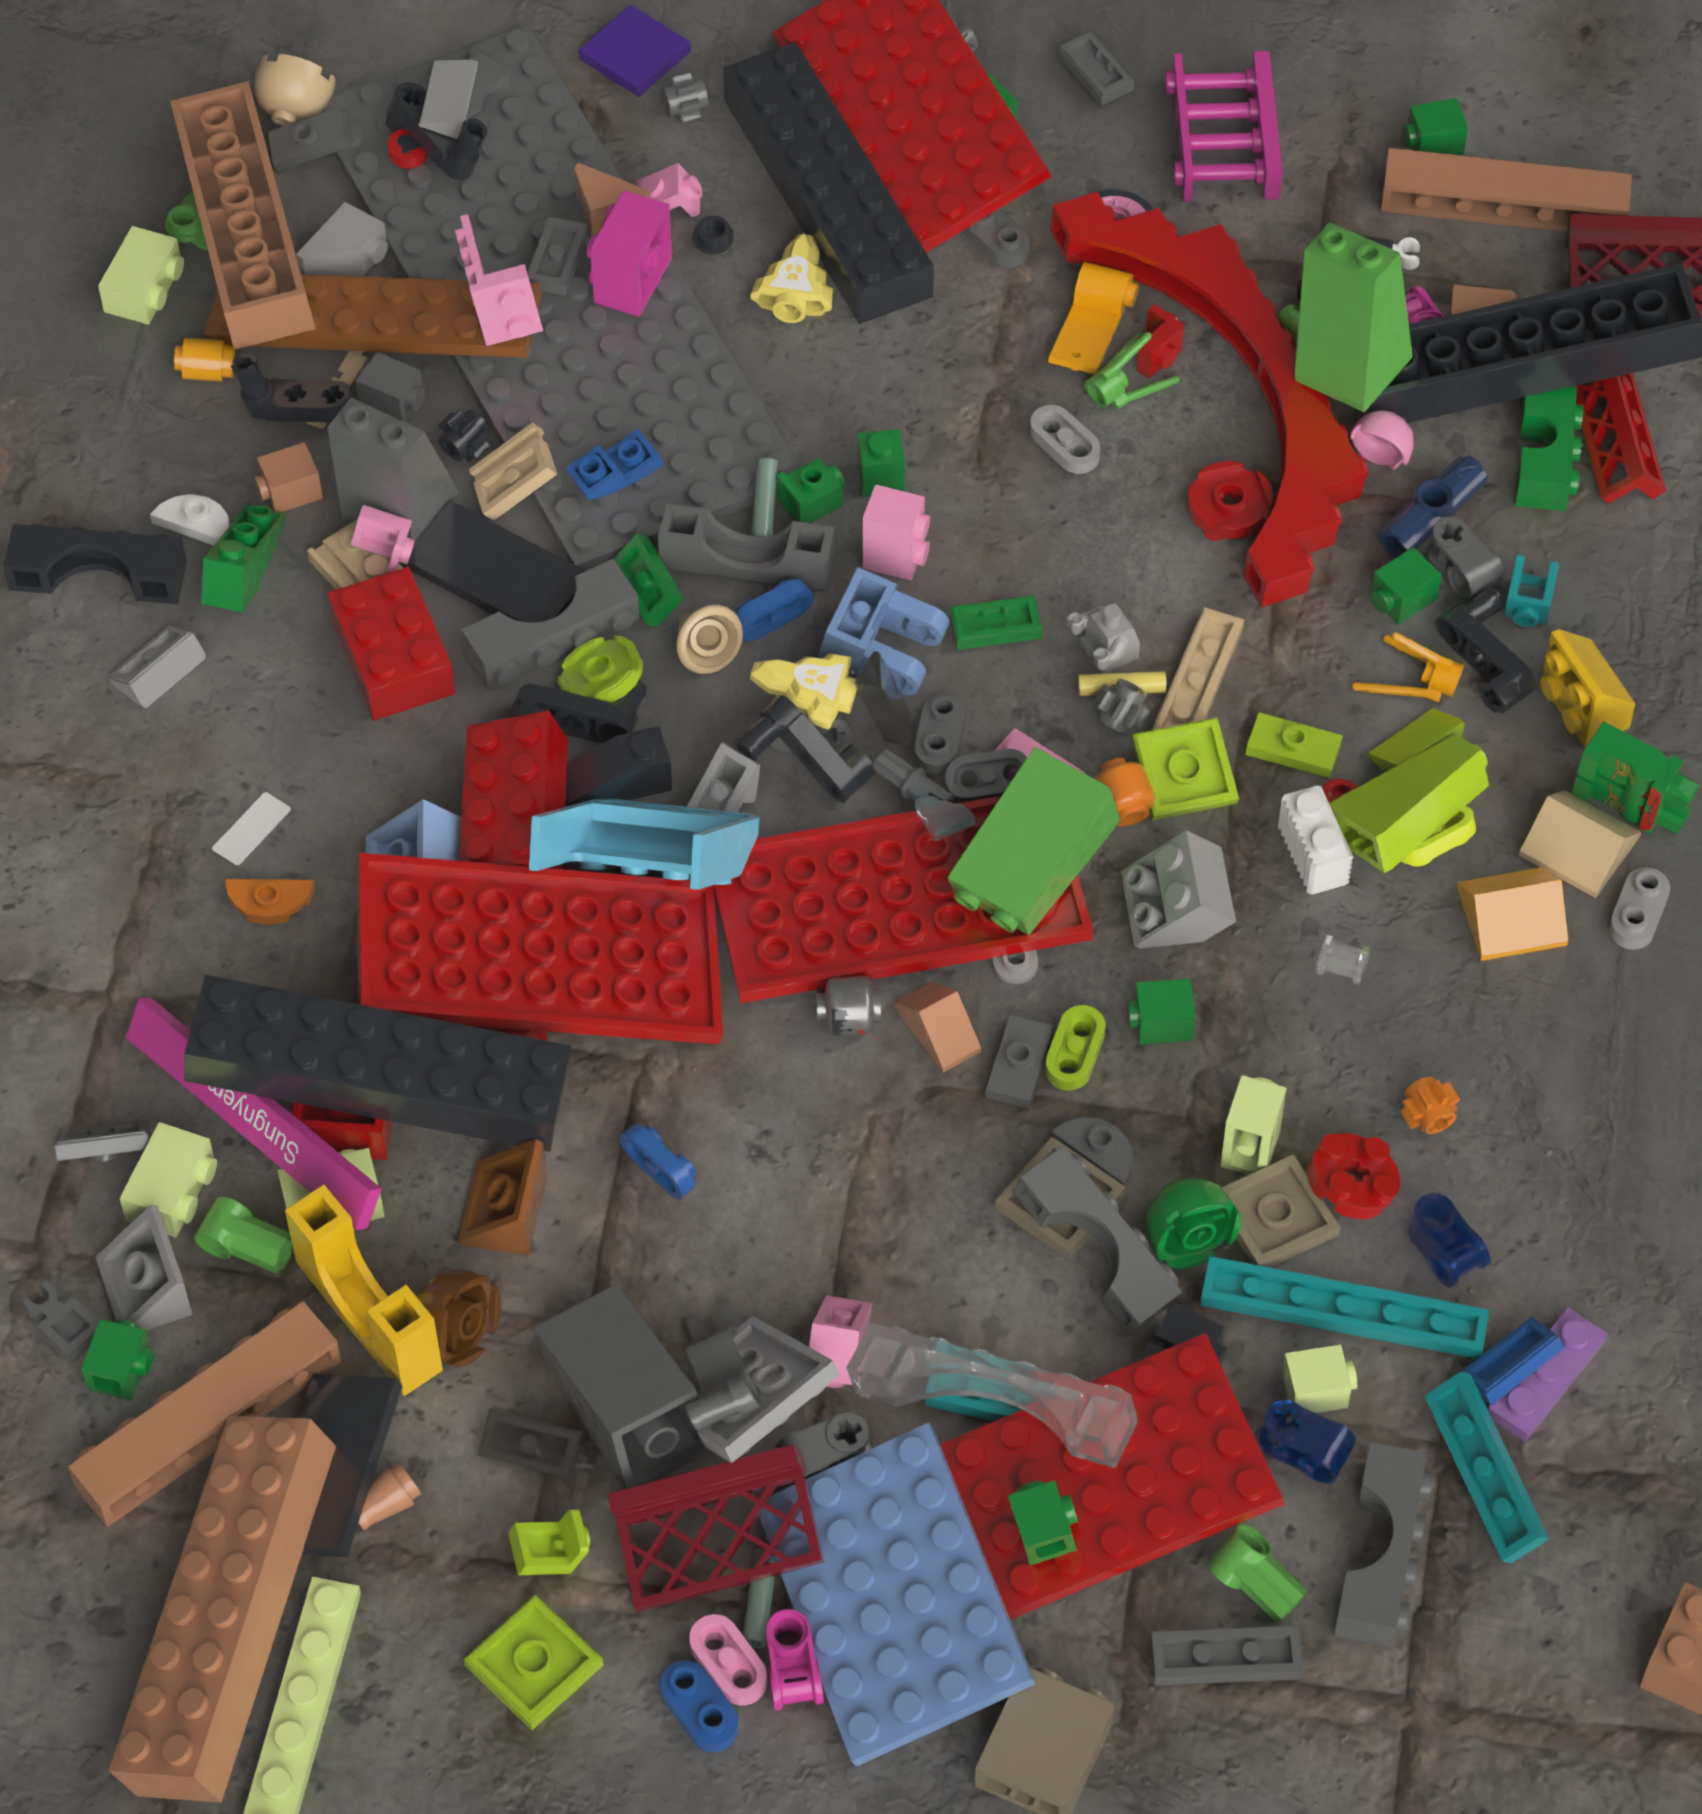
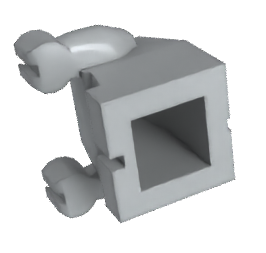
M1116 603L1107 606H1097L1083 613L1072 612L1067 616L1066 624L1071 628L1070 630L1073 634L1078 635L1082 633L1083 629H1086L1085 636L1080 638V646L1089 659L1092 658V663L1100 674L1109 673L1139 658L1140 642L1136 632Z

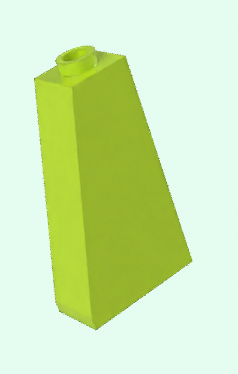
M1455 734L1330 802L1329 805L1350 851L1383 873L1393 869L1489 786L1485 769L1488 765L1487 758L1477 744H1472Z

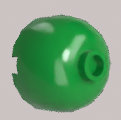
M1201 1177L1184 1178L1167 1183L1152 1199L1146 1211V1235L1154 1253L1161 1262L1166 1260L1168 1266L1174 1269L1193 1268L1208 1262L1210 1256L1217 1257L1213 1249L1218 1247L1224 1240L1228 1246L1235 1241L1242 1227V1216L1234 1202L1220 1185Z

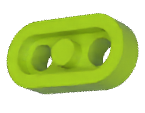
M1078 1005L1071 1007L1062 1015L1046 1057V1077L1054 1087L1064 1091H1073L1080 1089L1089 1081L1105 1037V1019L1097 1009L1087 1005ZM1078 1031H1085L1089 1035L1086 1037L1077 1036L1075 1033ZM1071 1068L1075 1070V1073L1066 1074L1061 1070Z

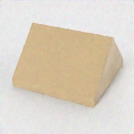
M1563 790L1547 796L1520 849L1519 856L1538 867L1546 868L1558 878L1596 898L1640 838L1641 832Z

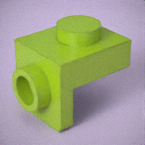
M579 1509L568 1510L559 1522L514 1523L508 1531L518 1575L571 1574L589 1552L590 1535L588 1529L583 1526Z

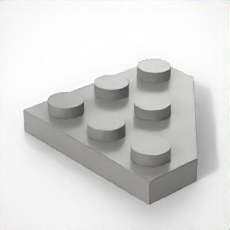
M754 1316L740 1325L737 1332L732 1334V1338L743 1362L745 1372L749 1374L756 1386L762 1407L744 1415L739 1411L698 1431L707 1449L731 1463L748 1453L753 1445L775 1427L785 1423L791 1414L808 1400L819 1395L830 1382L840 1375L833 1360Z

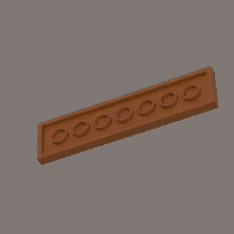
M301 274L316 329L248 346L527 358L533 334L486 346L468 280ZM530 283L537 310H539L542 298L540 283ZM217 288L204 336L206 339L225 340V344L233 345Z

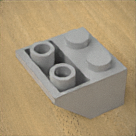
M1187 830L1120 871L1133 942L1137 948L1143 949L1204 942L1236 922L1221 846Z

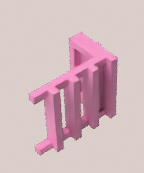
M468 214L460 216L463 228L455 230L486 346L543 331L525 264L485 275Z

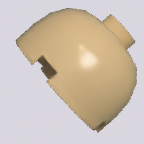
M269 54L263 55L259 59L253 84L255 97L260 107L272 116V122L283 127L324 112V108L329 103L331 97H333L336 80L332 74L328 81L321 75V66L286 54H278L277 61H267Z

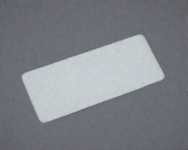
M264 792L212 847V850L233 864L240 865L291 811V807L271 794Z

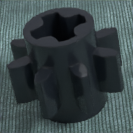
M458 410L456 413L451 412L438 424L444 431L439 438V444L444 452L456 461H462L464 458L469 462L473 458L477 460L490 448L488 442L484 440L490 433V428L486 421L472 410H467L465 413L461 410Z

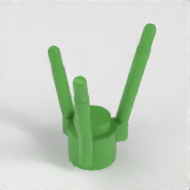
M1138 332L1099 372L1085 381V389L1096 405L1105 408L1112 403L1115 409L1119 410L1130 401L1179 383L1180 378L1172 376L1125 393V388L1129 385V381L1121 368L1152 338L1151 333L1146 332L1143 334Z

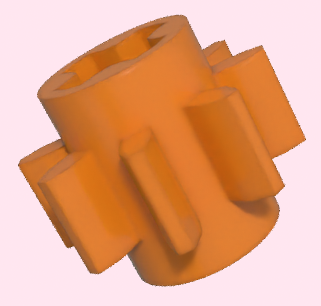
M1424 1077L1412 1083L1405 1090L1404 1096L1406 1099L1402 1101L1405 1108L1400 1112L1410 1129L1419 1126L1421 1131H1425L1427 1134H1436L1451 1126L1456 1120L1455 1112L1458 1110L1456 1103L1460 1101V1098L1450 1082L1442 1085L1439 1080H1435L1433 1077Z

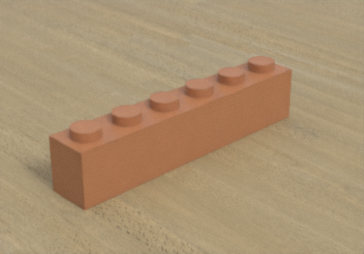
M1388 148L1381 212L1567 232L1571 214L1628 216L1632 174Z
M304 1301L293 1309L282 1310L271 1320L270 1325L254 1336H246L239 1340L233 1346L230 1353L216 1363H208L195 1372L190 1381L176 1391L170 1390L162 1394L154 1402L153 1407L137 1418H129L122 1422L115 1429L113 1435L99 1445L89 1446L82 1450L75 1457L74 1462L68 1466L74 1487L108 1528L215 1452L228 1416L264 1417L307 1387L313 1374H325L341 1362L337 1340Z

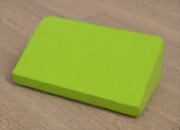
M1432 708L1370 751L1368 757L1385 773L1455 734L1463 737L1465 723L1457 717Z

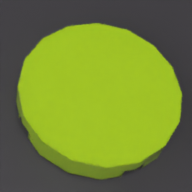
M613 636L615 640L607 641L603 637L593 638L578 646L565 658L561 665L564 671L561 676L558 675V684L562 691L613 703L624 697L636 686L642 675L643 660L633 642L623 636Z

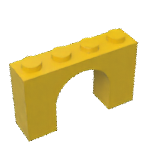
M322 1185L287 1208L285 1214L297 1265L388 1378H396L403 1386L401 1394L406 1396L443 1371L434 1318L407 1285L387 1296L361 1256L350 1215L328 1188Z

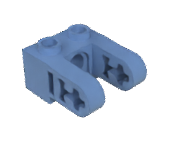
M857 567L828 626L818 658H824L829 653L850 656L851 667L859 674L860 678L902 695H914L918 692L926 675L925 667L914 657L875 641L878 631L881 627L920 644L936 646L941 643L946 633L949 619L938 608L895 590L896 583Z

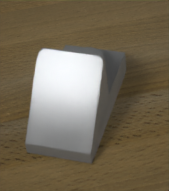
M721 742L687 807L738 812L742 803H754L757 795L761 764L725 742Z

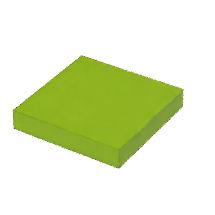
M1217 717L1132 735L1131 742L1136 761L1146 770L1155 794L1154 804L1149 809L1152 821L1237 804L1239 797Z
M536 1594L464 1658L465 1667L531 1731L604 1665L603 1658Z

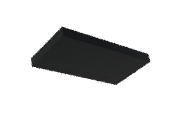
M451 500L415 541L408 564L402 563L404 568L409 566L411 572L491 614L501 612L511 619L526 623L547 621L563 613L575 597V576L586 571Z
M312 1375L298 1418L311 1419L333 1442L336 1448L304 1544L303 1555L348 1556L403 1387L396 1378Z

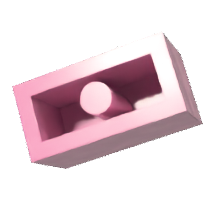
M875 484L863 515V569L912 581L917 565H925L930 548V542L925 540L930 525V516L925 515L924 496Z

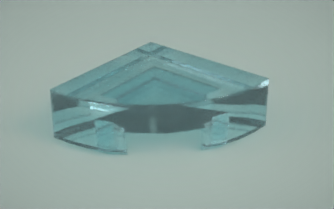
M934 796L915 800V810L934 841L975 825V816L961 803L956 805L951 802L938 800V797Z

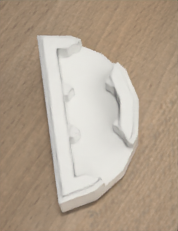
M194 494L175 496L160 503L150 514L152 524L213 546L230 526L228 515L219 503L208 497Z

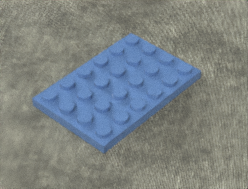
M929 1422L806 1479L825 1563L781 1574L794 1610L802 1613L810 1625L815 1660H818L821 1682L850 1760L856 1767L1036 1685L934 1428ZM793 1485L771 1495L767 1504L788 1515L798 1499L796 1486ZM763 1509L759 1517L770 1544L784 1521ZM800 1511L795 1521L804 1525L802 1513ZM791 1526L777 1550L790 1558L810 1553L807 1535ZM775 1556L776 1562L781 1561L779 1558Z

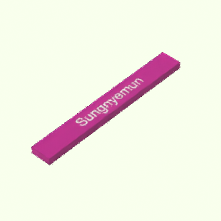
M151 997L139 998L126 1038L310 1193L325 1185L350 1215L354 1230L367 1229L382 1188L273 1098L185 1082L184 1053L190 1029Z

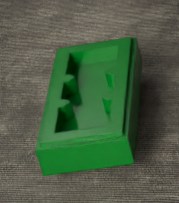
M1034 595L950 607L949 616L957 650L1042 639V626Z

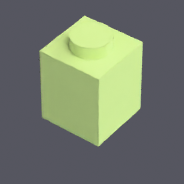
M1341 1345L1285 1353L1282 1379L1292 1417L1348 1408L1351 1390L1357 1389V1376L1353 1362H1345Z

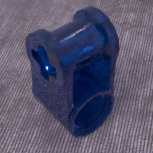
M1430 1193L1422 1196L1417 1201L1409 1225V1237L1428 1261L1434 1274L1443 1285L1452 1288L1458 1284L1459 1277L1477 1267L1484 1269L1491 1264V1257L1486 1244L1471 1229L1449 1198L1439 1193ZM1423 1219H1436L1441 1223V1226H1430Z
M1289 1400L1277 1401L1267 1409L1264 1419L1265 1425L1262 1427L1259 1436L1260 1446L1268 1456L1302 1471L1306 1476L1315 1481L1325 1484H1331L1337 1480L1356 1444L1355 1435L1346 1426L1339 1422L1328 1420ZM1289 1413L1293 1415L1291 1421L1287 1420ZM1281 1428L1287 1429L1286 1432L1280 1431ZM1275 1439L1279 1441L1278 1447L1274 1445Z

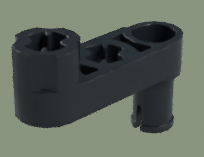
M401 83L397 86L386 111L387 118L385 124L388 129L393 133L400 129H406L437 167L441 168L449 177L456 180L469 178L479 159L478 150L487 135L485 124L473 118L468 119V121L465 120L457 139L443 134L438 135V132L434 133V131L431 132L429 129L420 127L418 125L426 90L416 83Z
M253 354L239 355L231 364V369L241 386L240 395L249 414L253 418L265 419L266 421L325 422L328 427L349 399H355L350 386L343 381L268 380L264 378L258 361Z
M1488 586L1464 605L1456 604L1439 616L1436 620V626L1441 637L1452 649L1484 678L1478 685V691L1485 705L1494 713H1505L1534 692L1537 688V682L1531 669L1482 625L1484 621L1504 609V601L1500 593L1493 587Z
M638 680L636 686L624 697L610 703L537 684H526L519 689L507 718L549 710L565 735L603 744L615 736L634 731L638 721L636 713L642 699L646 695L647 688L642 681Z
M778 695L759 713L760 719L739 739L734 741V745L739 752L756 761L758 756L778 737L781 738L827 793L841 803H845L876 773L869 757L855 746L849 744L838 754L796 705L783 695Z

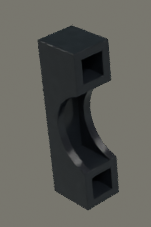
M13 524L3 567L10 591L52 594L60 583L76 573L87 570H105L125 579L131 586L136 601L178 604L187 560L182 537H172L166 534H132L125 531H94L80 527L69 529L46 527L40 524Z

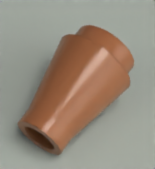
M397 1463L391 1469H388L386 1466L372 1481L358 1522L364 1531L371 1525L415 1505L413 1500L422 1494L400 1463Z

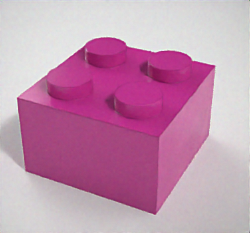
M623 190L616 204H610L606 211L599 234L594 233L587 248V257L591 258L589 283L593 285L594 303L637 317L641 316L672 260L669 204Z

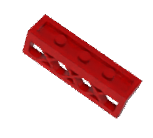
M1630 373L1594 381L1591 387L1584 384L1572 386L1577 387L1576 404L1583 405L1582 429L1602 500L1609 504L1635 488H1638L1652 499L1666 492L1634 374ZM1599 397L1607 399L1608 403L1600 420L1592 416V411ZM1608 430L1616 432L1617 435L1610 453L1604 452L1601 449V444ZM1617 463L1625 465L1628 476L1611 485L1610 478Z

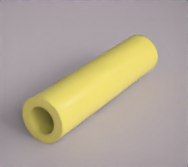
M1165 671L1078 675L1079 696H1097L1103 683L1112 686V684H1116L1118 679H1124L1137 685L1146 694L1166 693Z

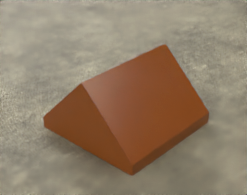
M534 1139L476 1161L458 1243L467 1247L523 1255L530 1254L547 1177L543 1142Z

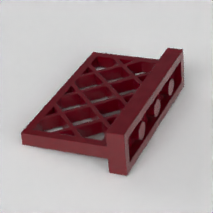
M1571 214L1566 232L1569 288L1585 285L1588 281L1591 283L1603 281L1597 274L1608 264H1611L1623 276L1642 272L1649 265L1655 269L1666 267L1658 259L1664 252H1676L1685 260L1682 263L1685 271L1692 266L1702 275V261L1699 260L1702 257V218ZM1578 249L1595 250L1603 259L1590 269L1578 258ZM1623 251H1635L1644 260L1631 270L1617 256ZM1700 284L1695 290L1691 287L1690 289L1699 316L1702 317V284Z
M794 1444L736 1459L733 1463L725 1462L607 1494L611 1513L616 1519L634 1610L640 1612L825 1563L805 1477L807 1471L804 1457ZM795 1482L798 1499L788 1515L767 1504L776 1487ZM763 1491L759 1498L751 1494ZM743 1496L755 1505L740 1528L720 1515L730 1499ZM717 1503L712 1511L705 1507L706 1505ZM696 1508L709 1517L696 1538L692 1540L674 1529L684 1511ZM763 1509L784 1521L769 1545L748 1533ZM800 1511L802 1513L804 1525L795 1521ZM670 1515L666 1523L658 1519ZM650 1521L662 1528L649 1551L645 1552L633 1545L630 1526ZM716 1521L737 1533L723 1557L702 1546ZM791 1526L807 1535L810 1553L790 1558L777 1549ZM670 1534L690 1545L676 1570L655 1558ZM746 1538L766 1551L755 1568L742 1570L730 1563V1561ZM700 1551L718 1562V1565L708 1580L696 1583L683 1574L696 1553ZM635 1553L644 1558L639 1567ZM773 1555L781 1560L768 1564ZM651 1563L672 1575L662 1592L644 1597L641 1579ZM726 1568L735 1572L722 1576ZM680 1580L687 1584V1586L675 1588Z

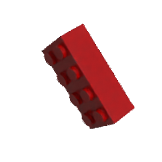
M549 710L467 726L459 861L529 867L532 816L565 807L568 738ZM559 864L549 868L563 870V864Z

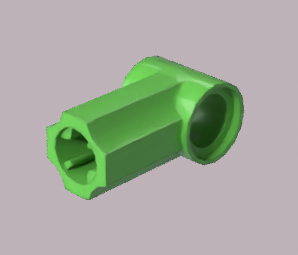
M218 1197L194 1235L197 1245L215 1257L228 1259L233 1255L275 1274L281 1269L284 1270L293 1250L289 1232L254 1218L245 1206L228 1197Z
M1238 1524L1208 1558V1566L1211 1572L1223 1584L1234 1589L1241 1588L1276 1623H1280L1305 1597L1308 1590L1271 1556V1546L1260 1532L1247 1524Z

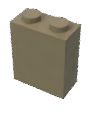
M1030 1668L1036 1685L1008 1698L976 1765L975 1787L1037 1814H1072L1112 1727L1115 1704L1109 1702V1699L1098 1690L1088 1687L1079 1689L1063 1682V1679L1053 1671L1045 1668H1038L1036 1670Z

